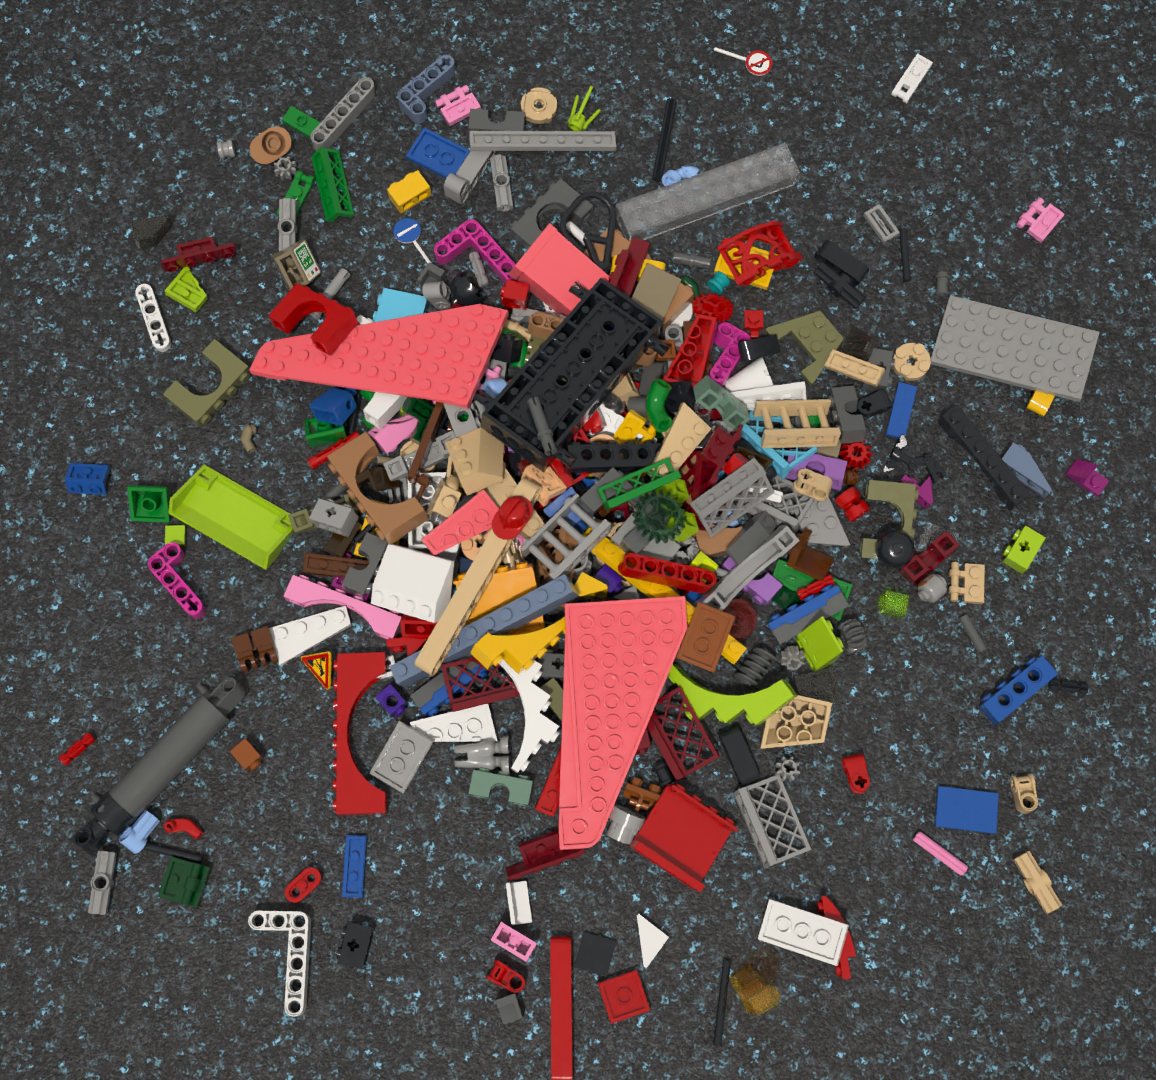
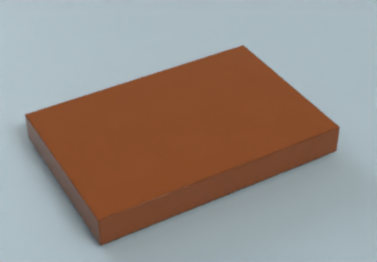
M697 602L676 658L714 673L736 616Z

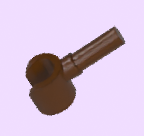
M421 474L417 479V483L421 485L416 497L418 502H420L425 488L430 485V479L424 474Z

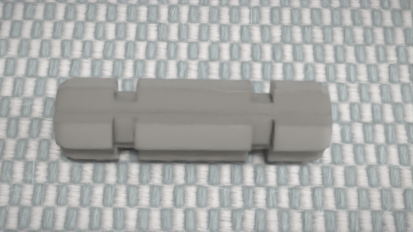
M477 251L471 252L469 258L480 287L487 286L488 279L479 253Z

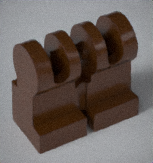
M268 626L251 631V635L245 633L230 638L243 673L249 672V661H251L254 670L259 669L258 659L254 655V652L257 650L260 655L259 659L264 667L268 666L267 655H270L273 664L278 662Z

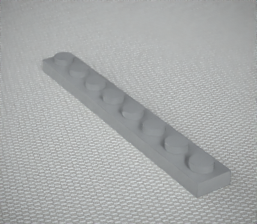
M469 131L470 151L616 150L615 131Z

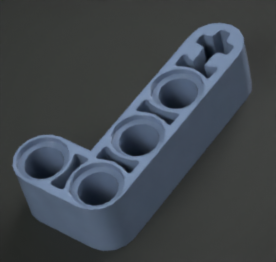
M450 55L441 56L399 90L397 94L399 107L413 122L418 124L425 122L427 112L423 101L455 75L453 57Z

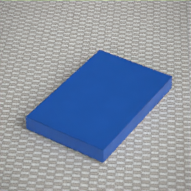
M424 127L407 153L406 159L446 179L450 173H457L470 150Z
M938 786L934 827L996 834L999 793Z

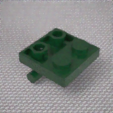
M170 857L158 897L199 908L211 868Z

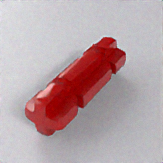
M828 574L824 580H816L806 585L807 588L804 589L803 587L797 590V595L800 600H804L809 595L819 593L826 586L834 585V580Z
M87 732L82 736L81 740L79 739L69 747L66 753L64 752L59 756L61 763L68 765L72 758H76L87 748V745H91L95 741L93 735Z

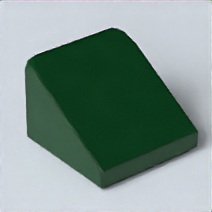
M785 586L772 599L786 613H788L787 608L796 603L799 605L802 601L796 592Z

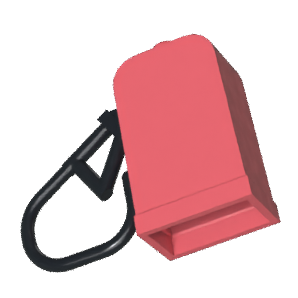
M590 191L579 195L562 215L559 225L560 233L549 223L508 275L515 281L529 284L530 292L557 314L567 316L581 301L580 298L569 292L571 285L574 287L575 281L589 291L600 278L606 282L609 280L607 273L610 272L612 266L610 260L616 222V211L612 202L598 192ZM595 198L608 208L610 218L606 238L584 234L583 241L589 254V259L582 253L583 248L568 235L566 222L583 200ZM592 243L605 245L603 262L599 261Z

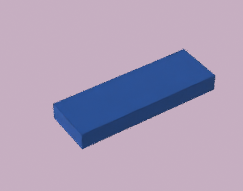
M902 382L898 383L885 436L899 439L902 435L906 437L917 386Z
M346 835L342 886L343 898H363L367 836Z

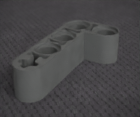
M665 361L654 362L651 366H644L638 391L641 397H629L627 402L628 412L632 409L647 419L644 425L650 423L645 409L646 396L653 381L656 378L663 379L664 375L667 374L668 366Z

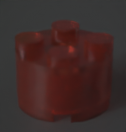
M733 599L722 611L736 616L735 618H737L739 623L735 624L733 622L729 635L738 642L747 640L753 633L757 624V614L748 602Z

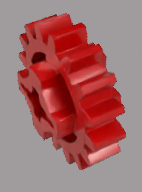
M709 292L706 296L701 294L700 297H695L692 313H695V317L698 314L717 317V324L718 321L724 323L725 319L729 320L730 316H732L733 303H730V299H724V295L719 297L717 293L711 294Z

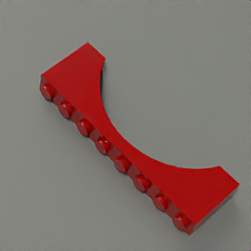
M385 652L337 654V659H334V671H337V679H334V691H337V699H334V711H337V718H334L333 727L334 730H337V738L333 740V748L337 750V758L333 759L334 771L337 770V777L333 779V790L336 791V799H333V811H336L338 816L387 815V793L373 786L361 774L351 752L349 736L351 719L359 700L374 683L380 680V678H377L378 676L387 674V655Z

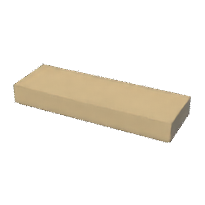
M832 349L824 365L827 369L874 387L878 386L885 372V369L834 349Z

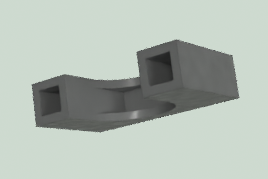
M561 178L557 182H553L548 191L538 197L536 204L532 208L528 207L520 220L517 219L511 225V237L528 250L542 233L537 225L539 218L549 211L565 212L580 194ZM585 199L570 215V218L582 226L593 215L594 206Z
M612 467L579 499L577 504L592 517L604 506L597 488L624 477V474ZM626 480L623 482L621 489L629 492L633 489L634 484H630ZM611 488L603 490L607 501L615 497L616 490ZM642 495L627 501L634 507L638 515L637 527L619 545L627 554H639L669 524L667 517L662 512H658L653 507V503Z

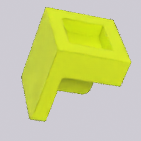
M702 551L699 552L689 565L710 570L713 573L718 568V564Z

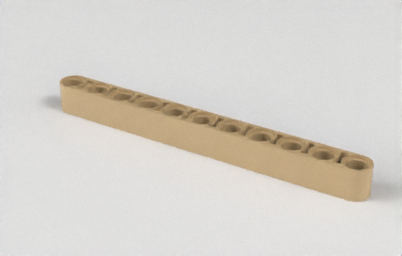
M522 478L511 497L523 496L531 502L533 507L541 493L542 487L526 478ZM493 529L490 531L420 651L414 664L415 667L431 676L437 673L515 538L503 540L494 534Z

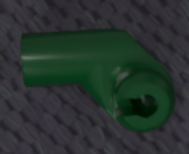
M682 276L680 278L681 283L684 286L688 285L693 290V300H695L696 296L700 297L697 282L689 276Z

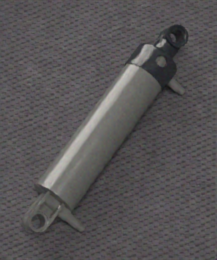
M232 677L224 679L213 692L199 684L197 689L202 695L102 797L97 794L91 796L95 804L90 811L96 819L92 821L89 828H80L75 833V845L89 854H94L102 847V838L110 833L108 830L117 836H121L151 802L230 721L226 716L244 698L246 693L244 687Z

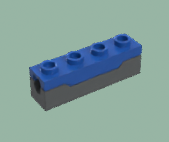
M830 584L821 589L822 594L815 597L812 594L804 599L805 603L798 607L796 603L787 608L788 613L781 616L778 613L769 619L771 622L767 625L778 645L798 635L823 616L826 619L848 607L849 605L842 592H840L838 585L832 587Z
M470 653L459 660L471 658L474 656ZM472 661L468 663L464 670L475 675L480 665ZM454 666L446 669L448 677L453 680L456 679L461 671ZM482 667L477 678L483 680L488 676L487 672L489 671ZM463 672L457 682L467 688L472 677ZM442 673L410 695L425 718L428 715L432 717L440 711L439 707L443 704H450ZM455 684L452 689L453 699L456 698L455 696L458 693H464L465 689Z

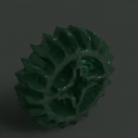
M655 490L651 492V495L646 493L644 498H639V504L634 506L636 511L633 512L632 516L636 519H634L633 524L639 525L636 528L637 532L643 531L641 537L649 536L648 542H651L653 538H655L656 544H659L661 539L664 544L668 542V538L673 541L675 535L679 536L681 534L680 530L685 528L683 522L687 518L682 515L686 513V510L680 509L683 505L682 502L676 503L677 496L673 499L670 498V492L666 496L663 490H660L658 495ZM652 504V513L645 516V508ZM659 514L663 517V519L660 520L656 517V515ZM674 518L673 527L667 530V521ZM649 524L654 525L657 529H654Z

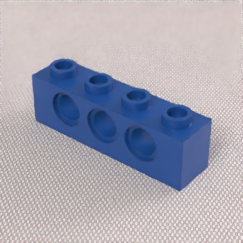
M1043 655L1038 659L1034 656L1026 663V669L1023 671L1018 669L1011 675L1013 679L1009 683L1006 681L1002 682L996 687L997 693L994 695L989 693L981 700L983 704L979 708L994 726L1058 674ZM1029 672L1035 675V681H1031L1028 678ZM1013 685H1018L1021 688L1020 694L1014 691ZM999 697H1003L1006 700V706L999 703Z

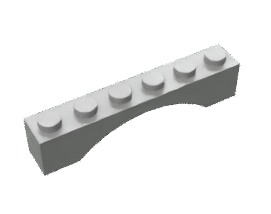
M780 525L740 565H736L694 604L697 605V602H700L718 610H724L745 585L767 566L788 552L800 540L788 526Z

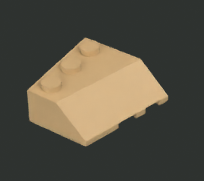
M481 427L445 442L467 496L504 480L503 455L505 453V446Z
M798 695L764 722L760 749L824 743L832 703Z

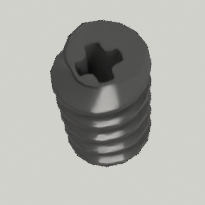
M760 646L753 649L754 654L748 656L749 660H745L744 666L739 668L740 673L734 675L739 683L750 690H753L751 685H759L755 680L756 678L763 679L760 672L767 674V670L764 667H772L769 660H777L773 654Z

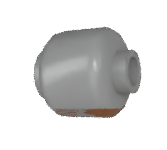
M938 574L927 575L917 585L920 599L930 603H935L947 591L945 579Z

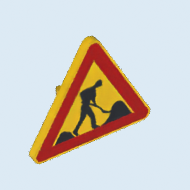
M327 651L302 656L301 660L327 690L330 689L331 652Z

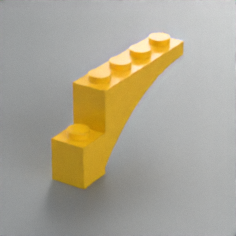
M565 617L546 628L527 634L497 636L491 635L488 632L474 644L470 653L487 670L492 665L496 667L504 660L518 674L524 669L527 671L535 663L534 659L537 657L539 659L542 658L548 651L546 648L550 645L552 647L555 646L561 639L559 636L563 633L565 634Z

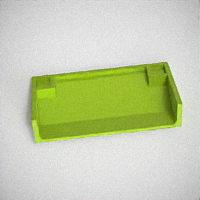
M203 465L170 498L168 511L170 515L265 570L278 558L294 533L288 517L290 513L206 465Z

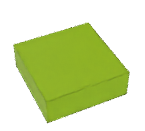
M165 526V545L174 542L179 546H186V526Z

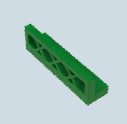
M320 147L311 158L326 221L333 222L339 216L352 218L354 211L339 150ZM329 155L334 156L335 163L329 158ZM332 170L339 175V180L333 175ZM336 186L342 190L343 196L337 191ZM340 203L346 207L347 211L341 210Z
M666 458L597 488V492L607 511L681 478L678 470L674 471L669 458ZM660 465H666L669 471L668 475L661 476L656 474ZM644 472L652 475L650 482L647 484L639 482V478ZM626 480L634 483L633 489L629 492L621 489L623 482ZM607 488L616 490L615 497L607 501L603 490Z

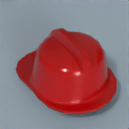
M513 496L506 499L492 520L494 534L503 540H510L519 535L533 514L531 502L523 496Z

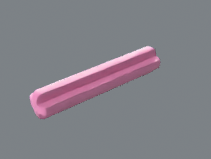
M918 832L914 836L913 840L959 875L965 874L968 867L922 832Z

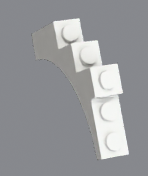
M362 315L356 318L358 321L357 325L374 323L370 318H365ZM375 392L373 398L363 410L366 421L381 430L402 408L407 396Z
M504 660L499 663L512 678L524 707V738L519 755L511 768L516 773L520 770L524 772L530 763L527 760L530 754L533 753L535 755L541 747L540 740L548 744L549 741L554 742L559 735L557 731L559 726L540 713L541 710L545 712L551 702L549 701V694L531 683L533 680L537 682L543 673L540 671L542 665L533 660L535 663L529 670L526 671L524 669L519 674Z

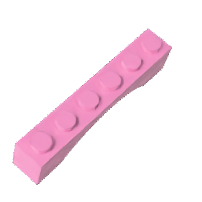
M427 399L424 400L425 402L429 403V404L432 405L433 407H435V404H436V402H437V401L427 400ZM406 414L389 420L381 430L374 426L367 433L377 446L388 454L394 451L400 442L412 435L418 420Z
M293 575L284 594L286 601L304 608L316 604L346 606L361 615L371 625L375 634L384 639L397 638L401 629V614L393 610L388 612L380 606L367 604L363 598L355 595L353 598L346 595V592L337 588L335 591L328 589V585L322 582L315 584L310 582V578L304 575H299V577Z

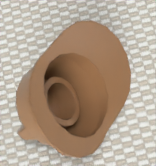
M276 126L268 128L251 141L250 154L260 164L272 163L289 151L291 137L284 128Z

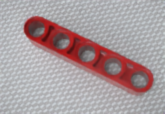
M635 553L626 554L618 565L619 573L625 577L702 594L707 593L717 581L716 575L710 570ZM626 562L630 563L633 568L628 567ZM645 567H649L651 572L647 571ZM664 571L669 572L670 576H667ZM683 575H686L689 580H686ZM702 579L706 580L707 583H708V585L705 584V583L702 581Z

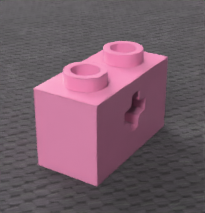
M502 922L491 938L492 942L526 962L537 945L536 942Z

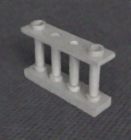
M577 493L573 497H568L563 503V507L531 539L527 538L521 545V552L524 557L531 552L550 569L549 577L551 581L564 574L568 575L612 531L611 524L606 519L601 523H597L578 506L577 503L580 498ZM573 511L592 528V532L588 536H582L564 518ZM557 525H560L578 542V546L574 550H569L550 533ZM544 538L564 556V560L560 564H555L536 547Z

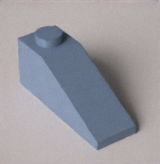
M1013 442L1002 457V460L1021 483L1046 498L1052 491L1051 487L1031 454L1026 451L1025 447Z

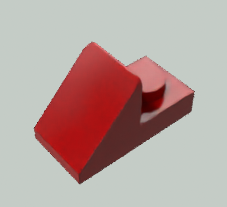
M427 638L386 639L389 651L401 653L404 652V649H407L408 656L422 650L427 641Z

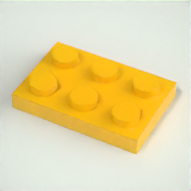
M751 247L750 255L759 254L767 260L769 259V251ZM737 248L727 252L732 261L742 258V256H733V253L738 251ZM720 253L714 274L720 271L728 278L734 280L735 277ZM754 260L753 264L758 265L759 262ZM741 264L736 265V268L741 275ZM773 269L765 271V276L749 285L767 290Z

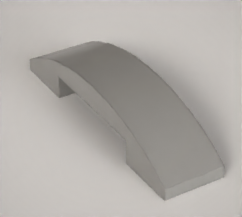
M453 430L435 438L436 442L432 443L421 471L438 464L450 456L445 442L456 438ZM417 451L404 457L400 455L383 463L390 481L408 477V472Z

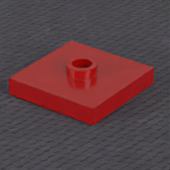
M637 970L598 983L611 1024L650 1011Z

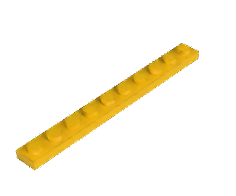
M590 527L582 536H588L592 532V528ZM605 537L591 552L620 574L618 565L627 553ZM626 562L628 567L633 568L630 563ZM621 575L649 598L681 597L668 586ZM685 600L688 628L695 607ZM728 635L721 655L734 665L747 648L731 635Z

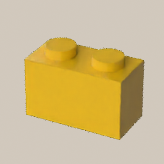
M418 170L407 174L404 179L394 182L387 189L389 199L400 214L431 195L430 186Z

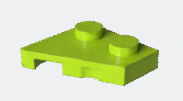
M184 267L165 290V295L196 313L207 301V295L199 286L189 267Z

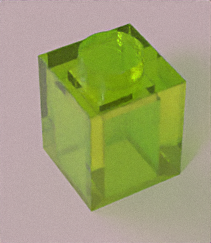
M886 590L878 599L879 613L902 619L906 615L910 596Z

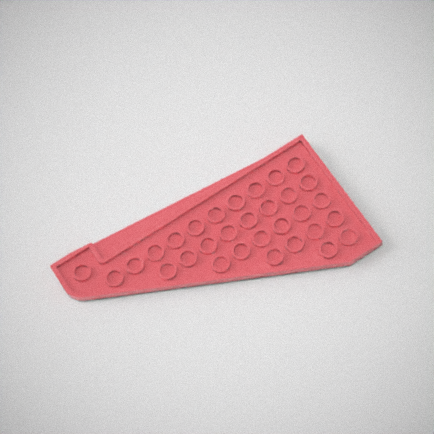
M476 304L357 325L331 356L316 349L310 338L312 334L266 342L259 349L249 371L253 375L284 381L290 379L421 398L469 409L509 313L505 309Z
M685 596L564 604L566 625L558 825L560 850L589 848L595 845L602 836L686 633Z

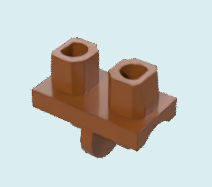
M633 777L630 783H627L622 797L630 799L629 804L636 806L634 812L638 813L640 808L648 810L649 807L653 808L660 797V786L650 784L649 790L641 788L643 781Z

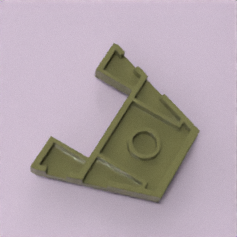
M821 311L765 329V333L768 336L777 334L778 341L791 334L813 359L814 362L800 373L810 386L815 383L825 368L824 365L832 349L837 350L844 340Z

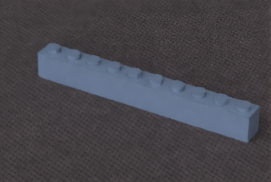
M564 574L463 627L441 665L455 662L470 654L474 644L488 632L491 635L504 636L575 599L579 595L572 580ZM420 651L389 666L398 685L407 687L429 675L414 666Z

